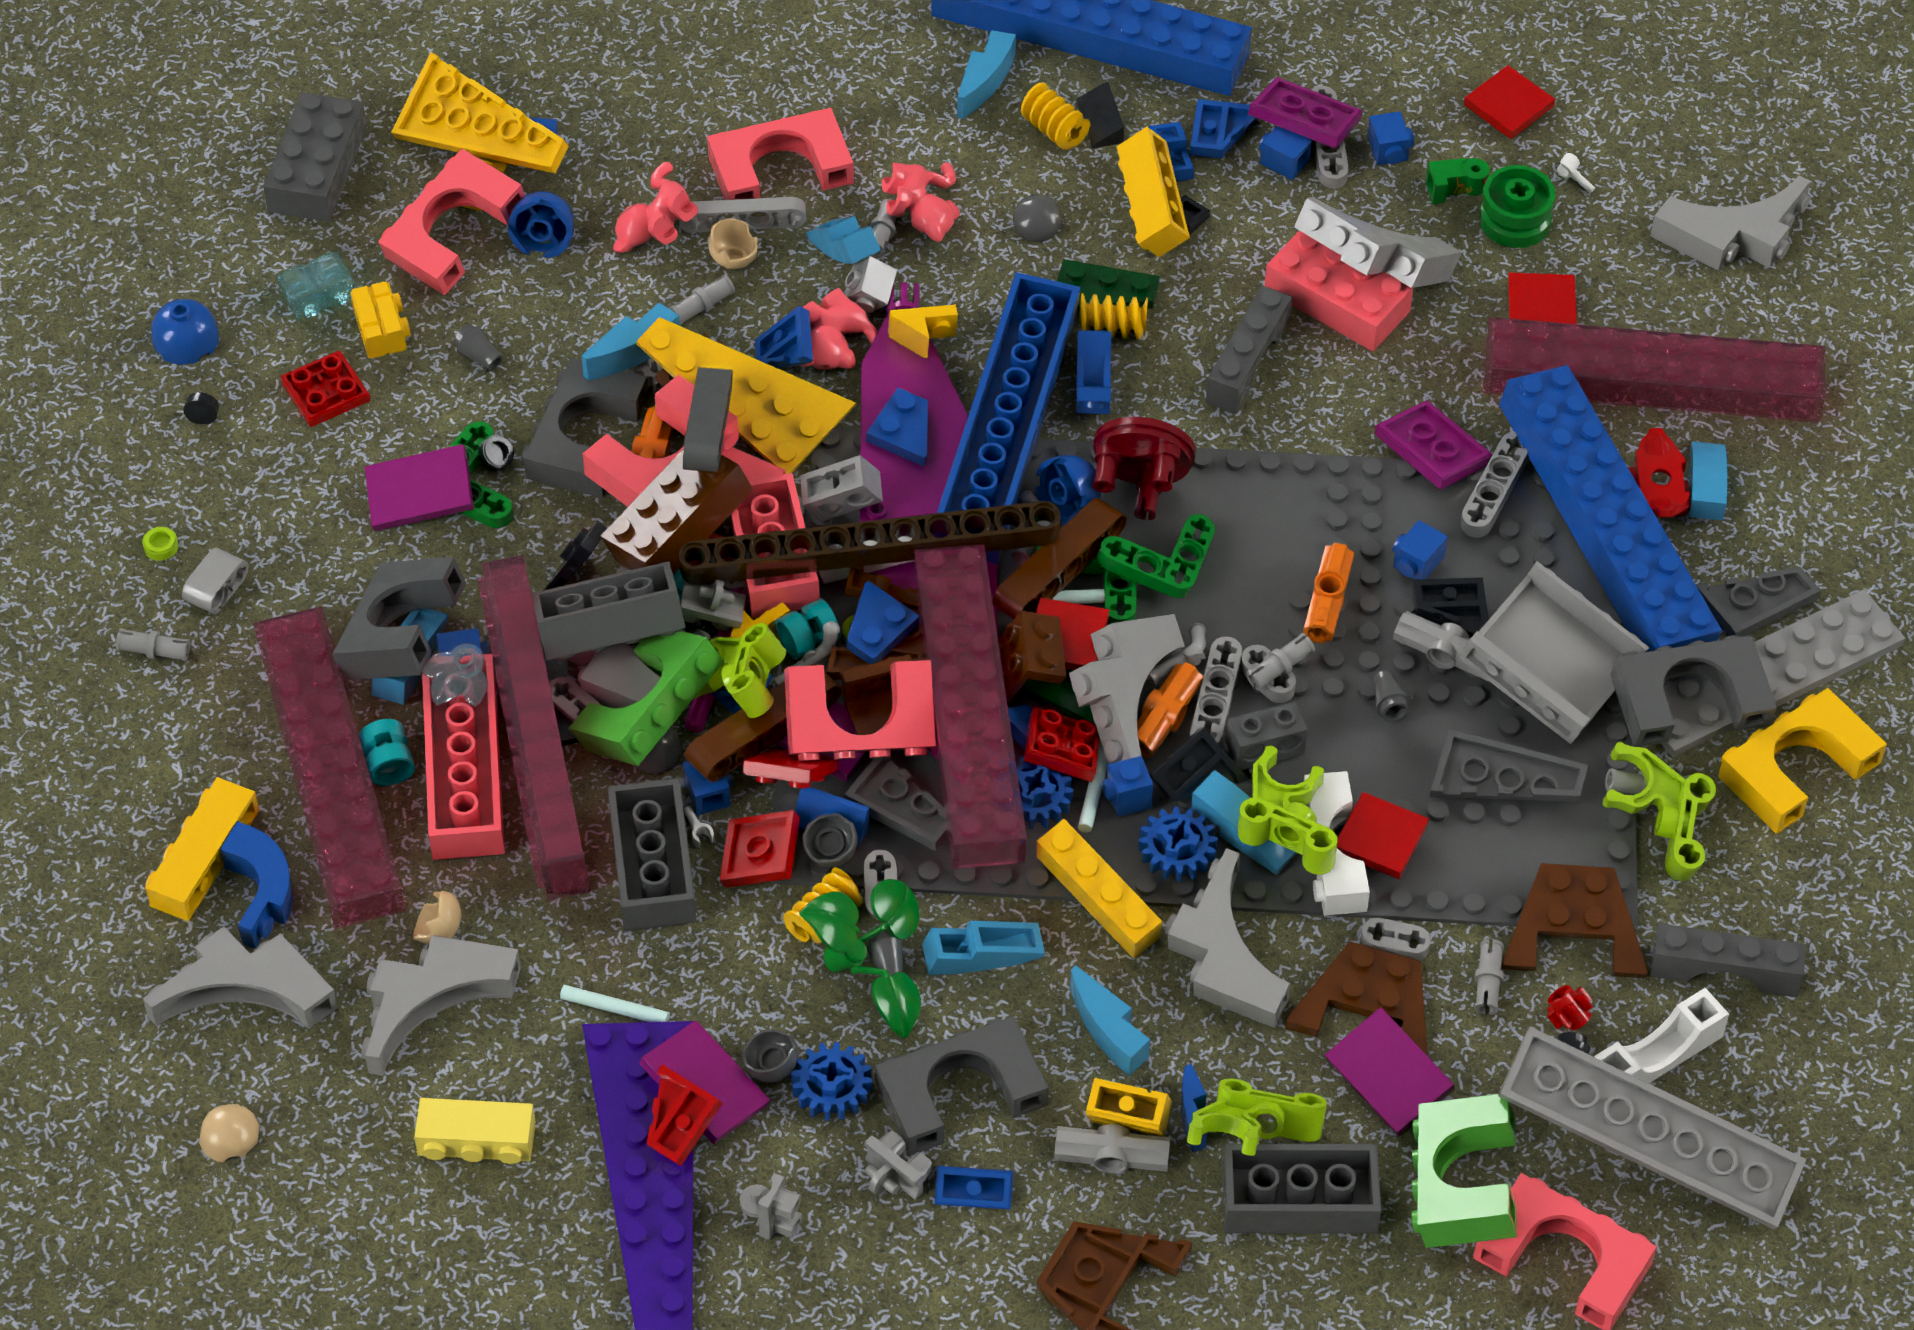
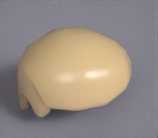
M732 218L719 220L711 228L708 241L709 253L720 266L727 269L745 268L757 257L758 238L751 236L749 226L744 221Z
M434 892L433 895L438 898V902L424 904L414 929L413 940L429 945L432 935L447 938L454 937L458 931L462 915L457 897L450 892Z
M239 1104L215 1107L208 1112L202 1122L199 1144L204 1154L217 1162L224 1163L228 1158L235 1156L243 1158L257 1144L259 1123L254 1113Z

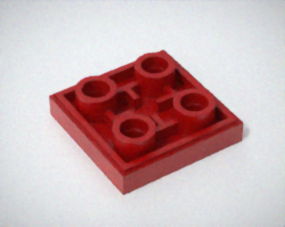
M1509 65L1468 94L1464 99V106L1510 139L1526 129L1555 105V98Z
M1508 272L1509 331L1576 333L1575 275Z
M341 350L280 376L281 384L310 428L371 401L370 394Z
M1040 597L1036 613L1060 618L1065 668L1076 670L1090 662L1098 661L1090 634L1107 626L1109 609Z
M1033 707L1029 718L1024 761L1092 782L1096 774L1100 741L1097 727L1089 721L1072 719L1060 715L1051 709L1044 710Z
M772 748L744 760L743 773L756 776V781L760 783H776L779 779L789 781L790 787L809 788L811 782L824 781L825 776L836 772L839 760H834L833 756L820 755V760L799 761L798 755H789L788 750Z
M1362 792L1337 838V849L1348 857L1364 861L1367 867L1400 879L1428 826L1429 818Z

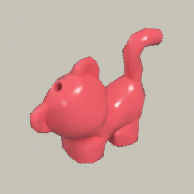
M663 162L651 175V188L659 190L650 205L645 203L631 205L619 215L615 226L617 240L613 246L615 252H630L634 247L648 242L652 237L661 244L667 245L678 236V231L674 228V222L677 219L687 222L698 213L697 205L690 201L683 186L676 181L664 179L673 170L670 162Z
M894 162L892 165V177H884L882 179L883 191L891 195L897 194L896 200H889L887 202V214L900 217L904 215L905 210L910 211L912 226L919 232L927 234L932 240L941 242L945 234L953 226L954 220L959 217L960 211L951 200L945 201L933 194H928L926 187L928 184H932L946 189L955 184L956 174L954 168L950 163H943L940 167L942 176L936 172L927 171L921 165H905Z
M840 288L827 294L823 298L821 306L814 301L803 306L804 309L809 311L813 361L800 366L812 365L818 370H834L837 367L852 369L855 367L856 359L853 351L848 348V342L843 334H859L863 332L870 344L875 339L878 333L877 329L869 321L865 310L857 303L851 301Z

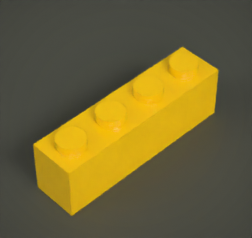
M1147 126L1117 146L1120 158L1118 165L1124 175V190L1129 197L1131 205L1129 212L1135 222L1137 231L1135 234L1136 241L1142 249H1148L1157 257H1161L1189 239L1190 236L1167 141Z
M219 777L215 779L210 789L206 788L203 791L199 800V806L192 816H188L185 819L181 833L175 843L169 844L166 848L163 861L157 871L151 872L147 878L145 890L150 907L189 922L224 867L220 849L236 822L238 821L250 826L258 814L259 807L255 791Z
M1065 819L1061 820L1037 840V858L1132 958L1137 957L1161 937L1162 920Z

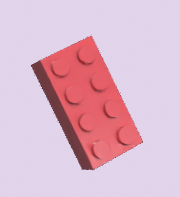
M1299 230L1266 265L1265 287L1292 296L1291 306L1374 352L1411 311L1413 288L1386 272L1364 275L1341 261V255Z
M792 473L748 480L754 490L728 516L732 536L806 528ZM804 548L795 549L793 552L797 554L806 553L808 550ZM769 552L760 553L758 556L762 558H767L772 556L773 554ZM817 572L743 580L752 618L760 617L764 612L771 610L781 602L790 611H795L820 598Z

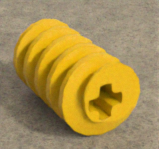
M1046 83L1036 84L1024 97L1021 105L1022 116L1027 121H1030L1034 127L1039 128L1040 132L1047 135L1062 150H1069L1084 140L1090 128L1089 119H1083V114L1080 111H1075L1074 106L1070 103L1066 104V100L1058 96L1057 92L1053 89H1049Z
M1082 293L1079 326L1081 330H1090L1091 327H1094V330L1104 331V328H1107L1108 331H1111V338H1114L1117 330L1120 329L1123 339H1127L1130 331L1134 330L1136 340H1140L1144 331H1146L1148 298H1146L1142 307H1139L1137 297H1133L1129 306H1126L1123 296H1120L1116 305H1113L1110 295H1106L1103 304H1099L1097 294H1093L1090 302L1086 303Z
M834 867L831 873L826 874L822 878L821 883H817L812 888V892H807L802 897V901L796 902L792 910L787 911L783 915L786 928L796 939L802 942H807L810 939L817 944L822 942L811 925L799 915L800 911L814 898L829 892H841L850 897L857 907L863 903L856 884L846 872Z

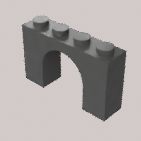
M571 358L566 369H562L558 375L557 389L554 395L550 394L547 398L545 414L542 420L538 419L534 426L531 444L526 445L523 449L521 464L525 465L526 479L603 498L606 490L584 474L582 453L590 448V446L571 441L562 431L571 420L587 413H604L638 422L649 398L647 376L622 371L588 381L583 377L582 360Z
M454 557L383 562L379 564L333 652L334 661L339 666L345 680L421 675L432 651L420 626H387L399 616L413 610L456 605L466 585V581Z
M1731 635L1722 640L1712 642L1695 641L1687 646L1675 648L1663 646L1654 651L1644 653L1627 652L1616 658L1610 674L1634 747L1669 741L1675 723L1663 685L1678 676H1698L1713 683L1725 698L1736 731L1769 726L1777 710L1752 635L1743 637Z
M1014 1016L1003 1020L994 1019L981 1028L969 1032H958L951 1036L950 1039L936 1044H924L911 1053L899 1057L891 1056L884 1059L880 1064L875 1065V1084L899 1135L906 1143V1150L909 1156L944 1144V1124L929 1095V1089L939 1076L948 1071L969 1068L988 1075L999 1087L1013 1118L1048 1106L1049 1087Z

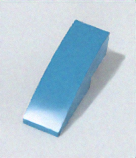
M991 30L984 53L971 51L957 96V118L964 119L977 110L1002 84L1015 58L1016 34Z
M855 216L834 219L805 232L808 239L818 249L834 260L845 264H853L881 251L871 226L860 228Z
M658 303L637 322L628 316L624 317L581 356L583 377L589 381L610 376L649 360L651 357L636 345V341L659 317L680 326L679 315Z
M1691 441L1689 468L1690 507L1688 517L1723 520L1727 505L1726 446L1723 444Z
M428 608L411 611L400 626H420L431 648L432 653L429 657L431 659L438 645L436 634L443 633L448 621V614ZM422 673L421 675L372 678L371 695L404 705L417 686Z
M1214 770L1192 793L1191 809L1199 815H1204L1208 821L1220 828L1219 837L1277 875L1297 852L1270 840L1259 846L1243 843L1237 833L1239 808L1242 802L1251 797Z
M970 921L966 929L931 928L922 943L928 975L962 974L1008 967L1043 958L1045 954L1039 924L1028 922Z
M1075 965L1071 969L1070 990L1080 1017L1097 1045L1112 1062L1130 1076L1149 1058L1150 1038L1131 1025L1132 1008Z

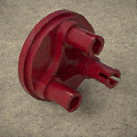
M1122 417L1108 421L1098 428L1094 436L1093 450L1097 468L1093 488L1102 493H1110L1115 488V478L1136 484L1138 496L1134 515L1138 519L1146 520V514L1149 512L1148 519L1153 520L1156 517L1158 495L1162 492L1171 491L1173 483L1183 479L1195 463L1196 446L1190 436L1183 430L1161 420L1147 417Z

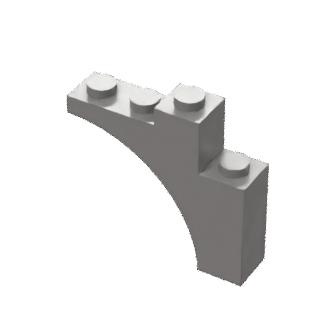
M1798 176L1779 193L1767 199L1741 206H1705L1689 203L1670 196L1654 215L1650 237L1718 271L1726 261L1731 263L1738 252L1770 268L1777 258L1782 260L1788 252L1790 242L1787 241V238L1795 220V215L1797 212L1802 214L1811 199V196L1808 195L1810 180Z
M1314 197L1306 199L1294 226L1296 229L1341 255V261L1364 275L1386 272L1411 288L1448 282L1462 253L1437 237L1413 236L1381 228L1345 214Z
M620 566L617 573L629 571V569ZM624 642L610 645L607 649L600 652L585 651L576 653L567 659L582 665L578 674L580 688L588 692L600 705L609 708H624L638 702L656 686L660 679L659 675L643 664L630 645Z
M1175 614L1112 623L1090 634L1098 661L1090 662L1069 673L1079 707L1090 705L1108 764L1142 756L1137 734V710L1144 682L1153 667L1162 658L1185 647Z
M1226 848L1221 860L1215 858L1208 873V879L1211 880L1206 890L1201 888L1198 891L1193 907L1183 903L1178 914L1172 913L1169 917L1164 931L1168 935V949L1197 960L1190 975V981L1193 982L1194 996L1275 1028L1290 999V983L1266 969L1251 954L1237 930L1231 909V895L1240 870V853Z
M225 926L215 933L206 935L194 947L197 956L196 962L185 965L176 976L164 984L155 986L143 998L147 1016L156 1026L187 1010L223 1002H245L268 1006L292 1016L304 1024L307 1029H310L338 1009L334 989L281 933L273 939L261 943L250 954Z
M432 935L428 949H422L419 965L379 959L376 972H370L366 988L367 994H371L374 1008L371 1018L373 1031L371 1037H365L361 1051L362 1059H366L368 1073L383 1076L388 1062L401 1042L412 1030L434 1014L451 1006L476 999H512L521 969L518 949Z

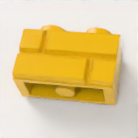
M387 281L372 284L371 287L363 286L352 289L350 294L353 311L368 358L371 359L384 356L387 353L392 354L405 351L407 349L405 337L411 336L407 318H400L399 313L403 312L399 292L392 294L390 284Z
M1095 1078L1086 1115L1092 1123L1101 1125L1117 1124L1126 1127L1129 1131L1164 1137L1171 1113L1172 1100L1167 1093L1153 1090L1149 1093L1144 1088Z

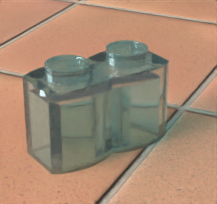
M338 252L324 254L307 265L292 267L277 276L280 292L295 319L313 317L325 307L342 305L351 299L350 292L352 289H355L354 280Z

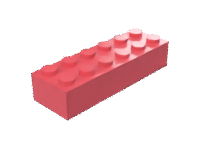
M493 654L428 659L422 671L428 836L432 860L505 854L497 687Z

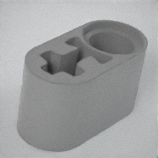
M217 547L213 548L185 582L182 591L183 600L212 614H217L221 610L218 607H223L245 580L249 568L248 562Z

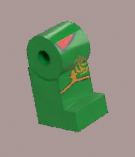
M1478 158L1428 162L1425 181L1432 204L1445 203L1446 196L1481 195L1486 180L1489 177V165L1484 160Z

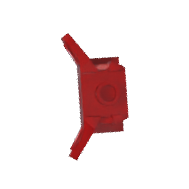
M1650 428L1647 435L1640 441L1638 450L1635 451L1633 467H1628L1655 515L1658 517H1674L1675 515L1676 517H1686L1688 515L1687 508L1690 507L1689 482L1684 480L1683 477L1687 461L1662 428ZM1663 472L1670 477L1671 481L1666 485H1658L1652 481L1651 476L1654 473Z

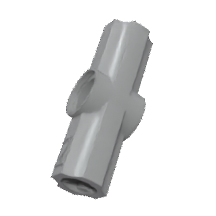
M1408 611L1402 614L1394 631V640L1425 653L1428 660L1438 668L1451 669L1455 666L1488 681L1458 657L1470 640L1468 633L1462 627L1454 623H1444L1440 626Z
M1117 1124L1102 1125L1098 1130L1057 1126L1054 1161L1094 1164V1167L1101 1172L1115 1174L1122 1173L1127 1168L1167 1172L1170 1137L1132 1134L1126 1127Z

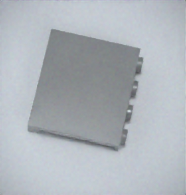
M1537 561L1527 576L1480 631H1477L1471 637L1458 657L1564 740L1572 744L1615 692L1610 674L1616 658L1632 651L1644 653L1649 647L1635 634L1630 633L1614 621L1608 613L1601 611L1588 601L1582 593L1571 588L1557 577L1552 570L1544 567Z

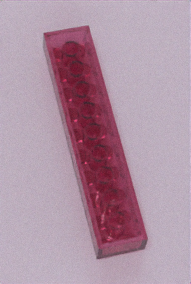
M1497 317L1488 318L1484 349L1482 393L1503 395L1508 379L1568 365L1590 403L1817 423L1820 421L1825 401V346Z
M984 545L914 550L913 575L920 616L925 660H931L935 740L952 869L1025 863L1027 837Z
M520 555L482 563L484 577L477 579L538 889L545 887L548 900L591 892L524 556Z
M322 606L254 622L259 652L334 930L406 912L400 881L340 668L337 662L334 661V647Z

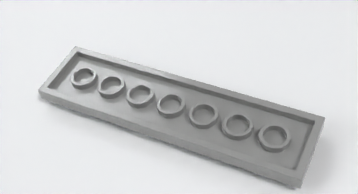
M1864 589L1755 641V645L1773 698L1778 707L1902 647L1906 638ZM1684 675L1663 686L1675 726L1669 741L1661 744L1672 758L1735 728L1723 694L1710 681L1698 676Z
M1533 1027L1527 1029L1498 1094V1097L1773 1230L1778 1228L1807 1160Z

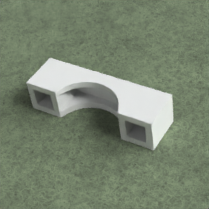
M1347 771L1324 773L1323 785L1316 790L1312 801L1306 804V806L1314 811L1317 818L1316 823L1333 831L1346 823L1352 811L1353 800ZM1310 774L1304 775V781L1309 777ZM1338 849L1336 851L1334 868L1327 874L1317 875V880L1313 881L1315 902L1322 903L1324 916L1367 912L1370 891L1364 861L1348 857Z
M1704 988L1676 1005L1663 1024L1646 1038L1628 1046H1622L1619 1042H1616L1594 1057L1650 1083L1721 1039L1725 1032L1729 1013Z

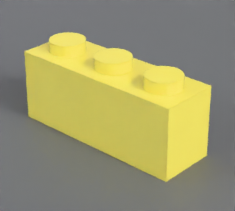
M420 1098L414 1136L417 1154L431 1160H441L444 1157H458L469 1162H478L482 1159H495L507 1164L531 1161L536 1123L533 1104Z

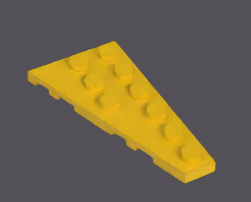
M432 52L391 131L398 140L453 152H459L463 148L476 157L556 174L569 147L564 139L540 123L534 122L519 109L508 105L502 98L472 78L469 79L460 73L457 68L451 64L448 65Z
M661 317L636 341V345L673 378L679 374L694 386L698 367L732 369L733 380L729 411L738 417L739 436L769 463L785 469V474L793 473L856 405V402Z

